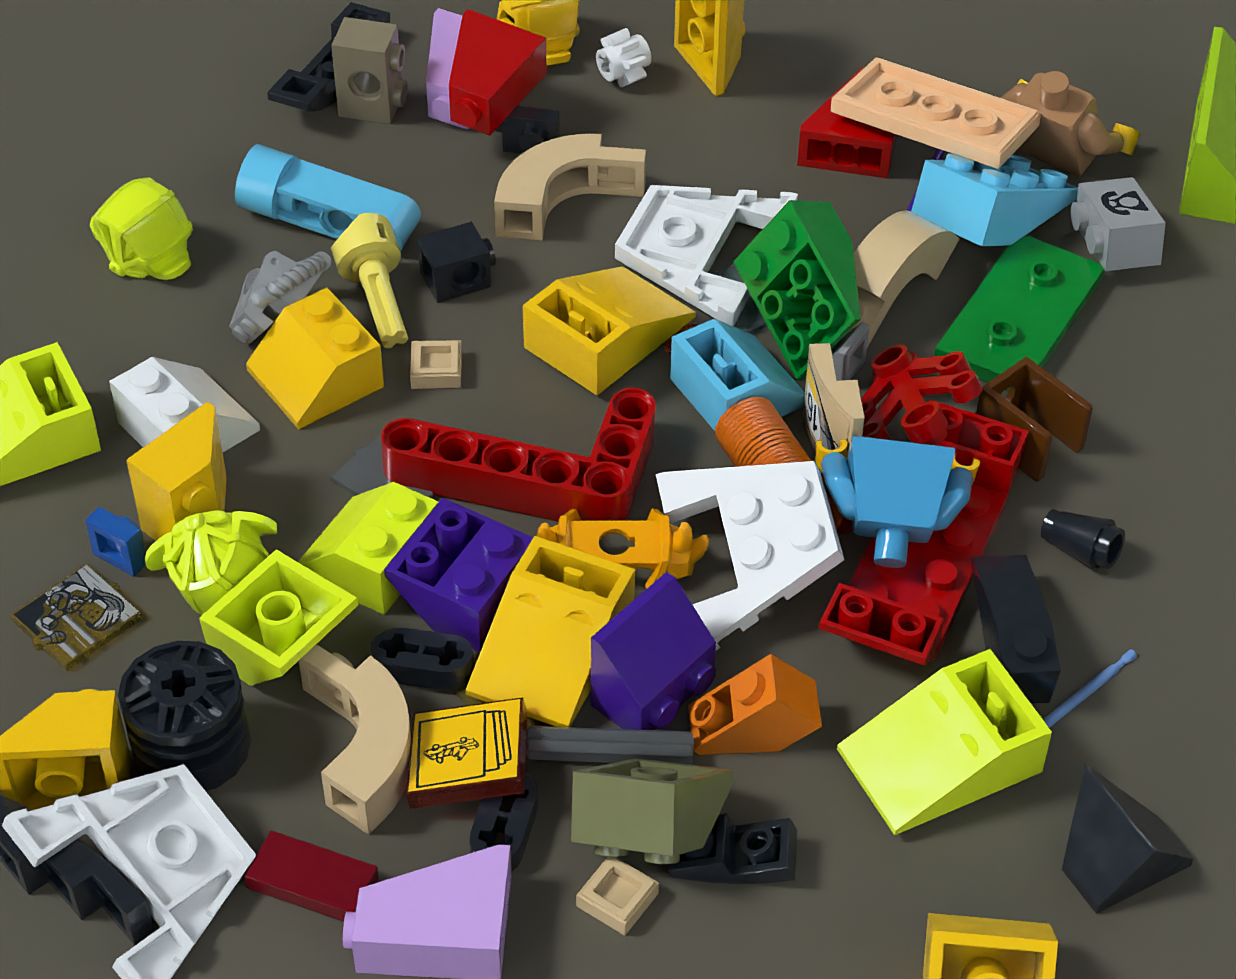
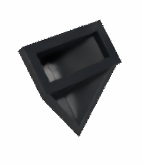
M1085 764L1061 870L1097 914L1190 867L1193 858L1156 814Z

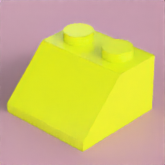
M395 482L353 496L298 563L357 597L359 604L385 615L401 594L385 577L384 569L439 502Z
M276 549L199 617L206 644L221 649L235 663L239 678L252 686L283 676L359 604L357 597Z

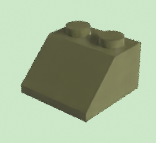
M633 758L573 771L571 842L594 845V854L601 856L629 855L630 850L644 852V860L646 862L657 864L680 862V854L704 847L734 783V770Z

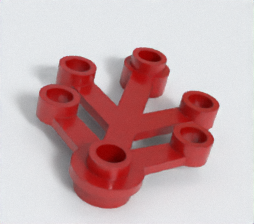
M904 344L893 345L879 352L871 361L874 383L861 398L864 413L862 437L890 440L891 436L886 426L904 406L907 413L902 417L901 425L912 443L937 446L943 442L948 435L946 430L948 420L937 402H925L922 395L950 393L956 403H966L976 398L982 392L983 387L976 373L971 370L963 352L955 351L944 356L918 358L917 354L909 351ZM932 373H939L940 375L933 377L914 378L917 375H925ZM890 389H893V391L889 394V396L885 399L881 406L878 409H876V405L882 400V398L889 392Z

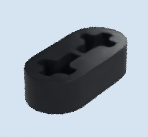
M390 628L376 635L371 642V656L392 674L398 684L440 690H455L468 684L475 667L474 654L470 642L464 637L454 634L410 628Z
M517 770V777L489 780L470 832V853L492 847L497 833H505V845H510L511 872L518 867L523 858L537 814L538 787L535 780L528 773ZM511 793L521 794V798L515 799L511 812H503V800H507Z

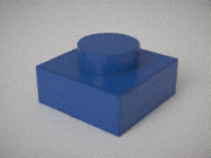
M98 507L85 520L93 555L133 577L146 566L143 533L134 521L126 516L118 517L101 507Z

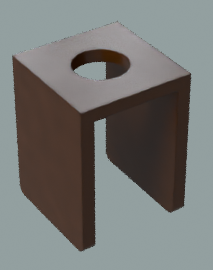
M1027 356L982 386L983 390L979 394L976 414L1029 430L1018 468L1033 480L1038 482L1045 475L1052 435L1076 453L1084 449L1093 410L1092 405ZM1010 387L1005 398L1001 396V393Z

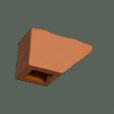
M769 654L688 705L690 732L694 737V752L699 755L780 752L822 727L816 681L772 654Z

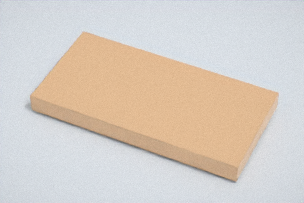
M877 57L837 92L831 101V112L996 169H999L1039 127L1041 112Z

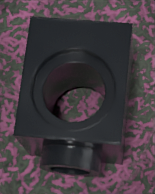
M472 221L418 237L420 273L437 303L491 287L490 267L496 264L494 249L488 238H481Z

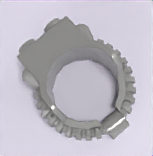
M277 251L266 254L260 269L256 268L249 271L245 277L241 295L229 325L233 336L243 343L247 342L250 344L274 322L272 321L273 319H277L284 307L306 297L320 275L330 267V256L320 251L302 261L295 262Z

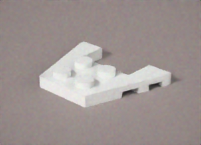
M650 185L615 243V259L713 318L734 326L748 300L749 290L745 283L710 274L708 271L736 222L763 229L789 200H798V194L780 192V199L757 198V190H739L736 196L711 195V188Z
M814 461L671 471L656 474L664 514L669 516L671 523L719 506L738 588L692 604L716 641V650L720 648L717 643L740 627L742 631H745L759 621L758 614L783 596L786 600L790 599L844 561L821 472Z
M184 764L112 784L110 789L82 797L76 794L55 800L54 805L27 812L26 808L7 815L2 824V827L34 868L82 835L87 834L108 862L147 900L150 914L160 928L116 959L112 968L121 979H171L256 857L255 852Z

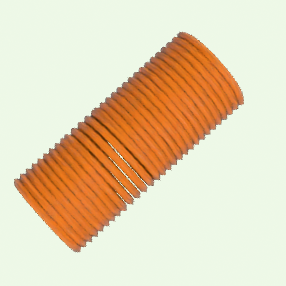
M749 397L738 401L721 415L715 427V437L735 467L811 461L771 401L764 397ZM824 483L837 531L843 517L840 515Z

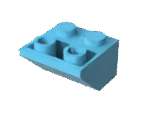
M712 319L672 336L670 379L714 431L721 415L729 407L749 397H764L770 400L781 417L804 407L805 392L754 335L720 320Z

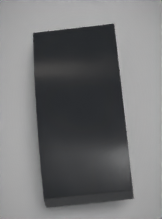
M727 813L719 814L704 847L680 854V862L668 864V872L674 878L710 883L754 884L795 880L797 829L790 818L734 826Z

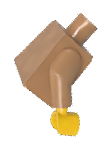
M1059 71L1036 73L1029 83L1020 79L1016 86L1000 97L1041 112L1039 127L1018 150L1077 177L1082 176L1096 155L1115 154L1119 151L1133 155L1141 135L1140 131L1115 123L1113 131H1108L1099 118L1096 99L1090 93L1070 85L1068 77Z

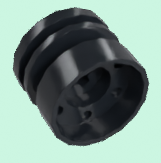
M174 641L155 646L136 658L123 674L118 699L136 771L141 776L184 764L203 789L209 791L218 788L237 774L248 758L251 736L244 709L245 703L242 695L241 681L236 665L221 649L200 641Z

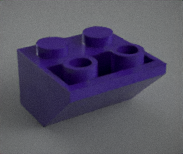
M442 498L384 569L385 577L434 632L464 637L470 642L472 649L480 653L510 576L533 537Z

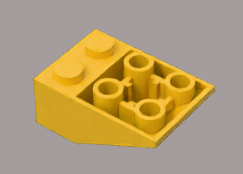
M623 266L555 280L523 305L524 348L598 396L694 319L696 312Z
M534 536L510 576L466 687V695L487 703L520 699L519 714L555 727H571L591 690V637L634 600L635 569Z

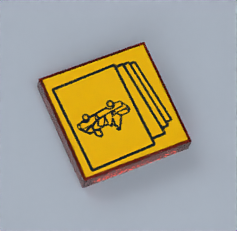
M524 698L413 713L406 784V798L410 809L524 793L527 708Z

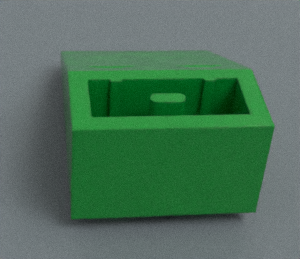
M789 200L734 260L740 276L796 380H802L807 375L809 344L830 343L832 349L861 320L852 240L831 202Z

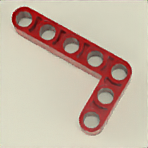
M626 388L615 393L610 400L590 457L411 418L396 419L386 424L381 433L383 472L388 480L403 486L432 491L435 495L559 522L560 516L565 515L571 509H577L582 521H626L654 443L656 401L649 392L640 388Z

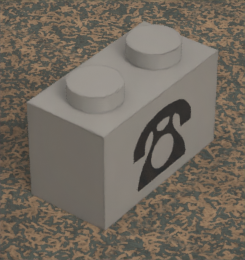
M1133 177L1078 184L1077 202H1073L1071 205L1072 226L1074 230H1079L1086 241L1089 253L1096 256L1105 271L1161 265L1166 222Z

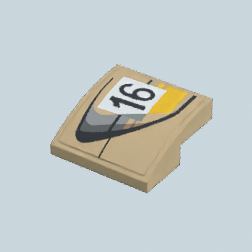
M830 343L809 344L803 418L809 439L815 452L816 441L822 440L824 448L836 450L839 448V440L845 439L848 442V456L852 436L862 437L864 413L858 380L836 381Z

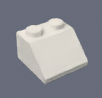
M151 357L109 381L118 423L142 447H145L207 401L215 406L222 452L260 431L259 423L198 367Z

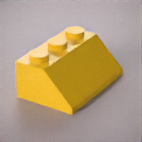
M675 0L674 47L715 96L724 94L741 57L742 37L745 35L743 11L744 1L746 0Z

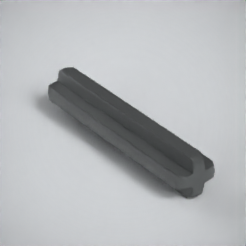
M531 726L526 734L527 758L531 760L615 763L638 758L689 765L694 757V737L689 731Z

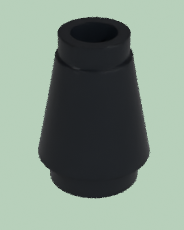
M1052 509L1043 521L1041 537L1092 569H1097L1100 566L1110 569L1122 552L1125 531L1116 527L1115 521L1112 519Z

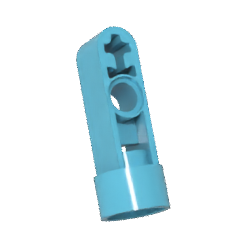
M260 144L254 145L247 153L236 181L235 202L238 207L276 220L280 219L335 239L340 237L359 214L378 213L389 220L401 251L421 219L419 206L407 195L298 159L296 156Z

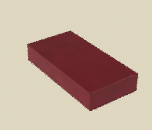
M272 830L269 832L245 875L246 888L341 921H344L346 912H356L359 888L375 884L379 879L378 866Z

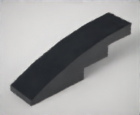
M0 795V861L28 895L49 882L81 920L102 907L134 946L155 932L147 900L107 860L79 839H76L34 868L2 827L4 818L10 813L25 808L27 812L32 810L17 801Z

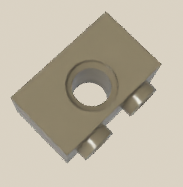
M344 17L331 45L338 116L391 124L397 108L404 107L408 92L407 81L401 80V70L405 60V46L399 44L397 24Z

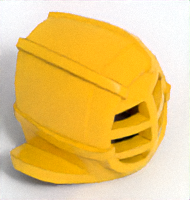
M501 0L497 20L546 37L547 66L570 61L571 52L569 49L572 47L574 38L580 32V27L577 23L580 0Z

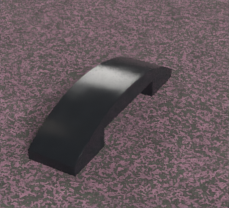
M351 2L331 23L332 39L301 72L288 69L267 92L268 100L311 112L322 110L335 103L337 97L331 45L344 17L389 23L390 12Z

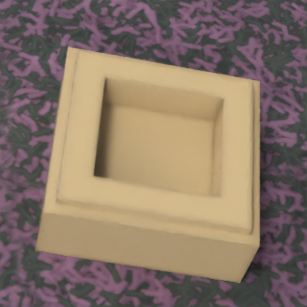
M461 340L411 342V389L461 388Z
M608 856L577 893L576 907L625 936L659 894V882L617 857Z

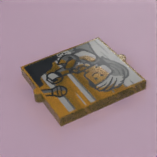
M88 563L10 614L12 622L32 639L34 649L37 651L44 650L66 672L143 619L142 611L121 593L119 584H110Z

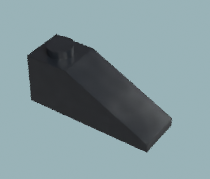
M1027 555L973 557L972 568L985 649H991L1031 704L1050 703L1061 669L1052 620Z

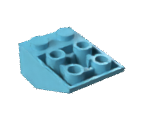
M947 154L945 160H925L911 212L980 246L1012 245L1077 200L1078 187L1066 183L1068 176L1061 172L1050 169H1040L1038 171L1030 168L1031 160L1012 154L999 169L956 154Z

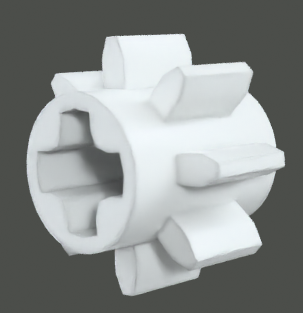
M625 28L600 40L604 48L597 51L596 62L600 73L607 81L611 82L617 79L619 86L622 88L647 76L644 67L651 64V52L647 42L641 35L636 34L630 37L628 28Z

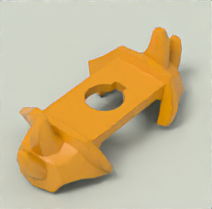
M654 508L651 509L646 521H582L577 509H571L565 515L560 516L558 525L549 527V524L544 522L537 531L538 537L630 568H647L653 571L645 583L646 589L666 572L673 575L676 579L692 576L695 563L703 557L710 539L708 535L692 539V528L689 523L682 522L680 527L670 524L668 515H664ZM616 533L625 536L629 541H635V547H629L622 554L611 555L600 548L599 542L604 536Z

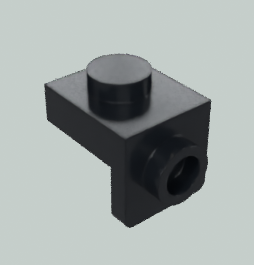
M519 104L495 130L502 133L503 152L522 154L538 144L559 138V110L523 107Z

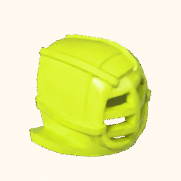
M150 177L131 180L116 190L91 218L90 228L110 260L109 269L121 277L125 275L135 278L153 276L157 279L170 280L182 275L191 266L187 251V239L193 231L191 221H188L180 202L174 196V192L155 182Z
M216 510L193 514L176 523L172 528V532L163 535L149 547L145 555V563L151 571L167 568L170 579L194 611L202 616L269 556L268 551L262 545L260 537L267 534H277V523L266 516L244 511L226 513L225 511Z

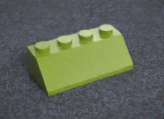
M1214 26L1197 97L1179 214L1235 224L1236 42L1224 28Z

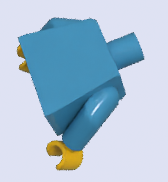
M852 436L847 456L848 442L845 439L839 440V448L836 450L824 448L822 440L816 441L815 464L823 474L825 486L840 515L852 521L854 534L876 538L874 563L884 567L898 568L906 566L908 542L927 543L933 531L946 529L969 502L971 488L980 465V460L975 458L971 466L959 464L955 460V448Z

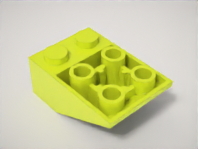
M58 342L11 357L0 365V486L101 451L92 408Z
M988 649L937 671L837 745V750L894 835H897L1042 773L1052 731L991 649Z

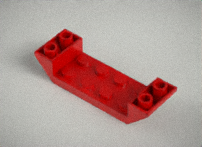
M940 402L937 403L948 420L946 428L948 435L937 446L955 448V460L963 466H971L974 458L980 460V465L971 488L969 502L946 529L933 531L929 542H908L907 562L904 567L892 568L875 564L876 538L872 537L849 584H838L819 622L820 630L921 665H926L938 658L974 578L972 559L973 557H983L1005 509L1029 430Z

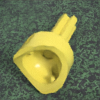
M378 213L359 214L335 241L331 251L338 273L343 279L351 282H361L384 348H392L396 343L404 344L408 340L389 281V273L397 267L401 260V251L393 227L387 217Z

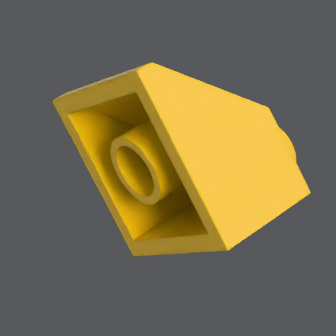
M327 287L284 307L246 363L247 371L298 430L384 387L380 344Z
M208 401L126 460L141 530L155 541L168 532H172L173 526L187 516L209 511L225 510L227 476L215 406Z
M85 689L78 692L55 693L0 736L1 794L31 810L54 805L55 800L77 794L79 797L104 791L110 789L112 784L130 779L131 755L115 690L98 691Z
M928 913L923 979H1055L1058 940L1049 923Z

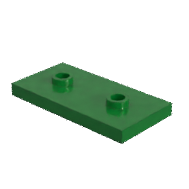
M1025 235L1012 245H1008L935 347L934 356H944L955 351L963 352L971 370L976 373L978 379L985 382L991 381L1026 356L1043 368L1102 281L1105 273L1104 268L1100 263Z

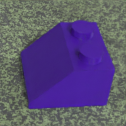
M664 573L591 637V706L622 729H664L675 718L679 707L694 694L696 696L703 694L712 684L716 675V641L677 579L670 573Z

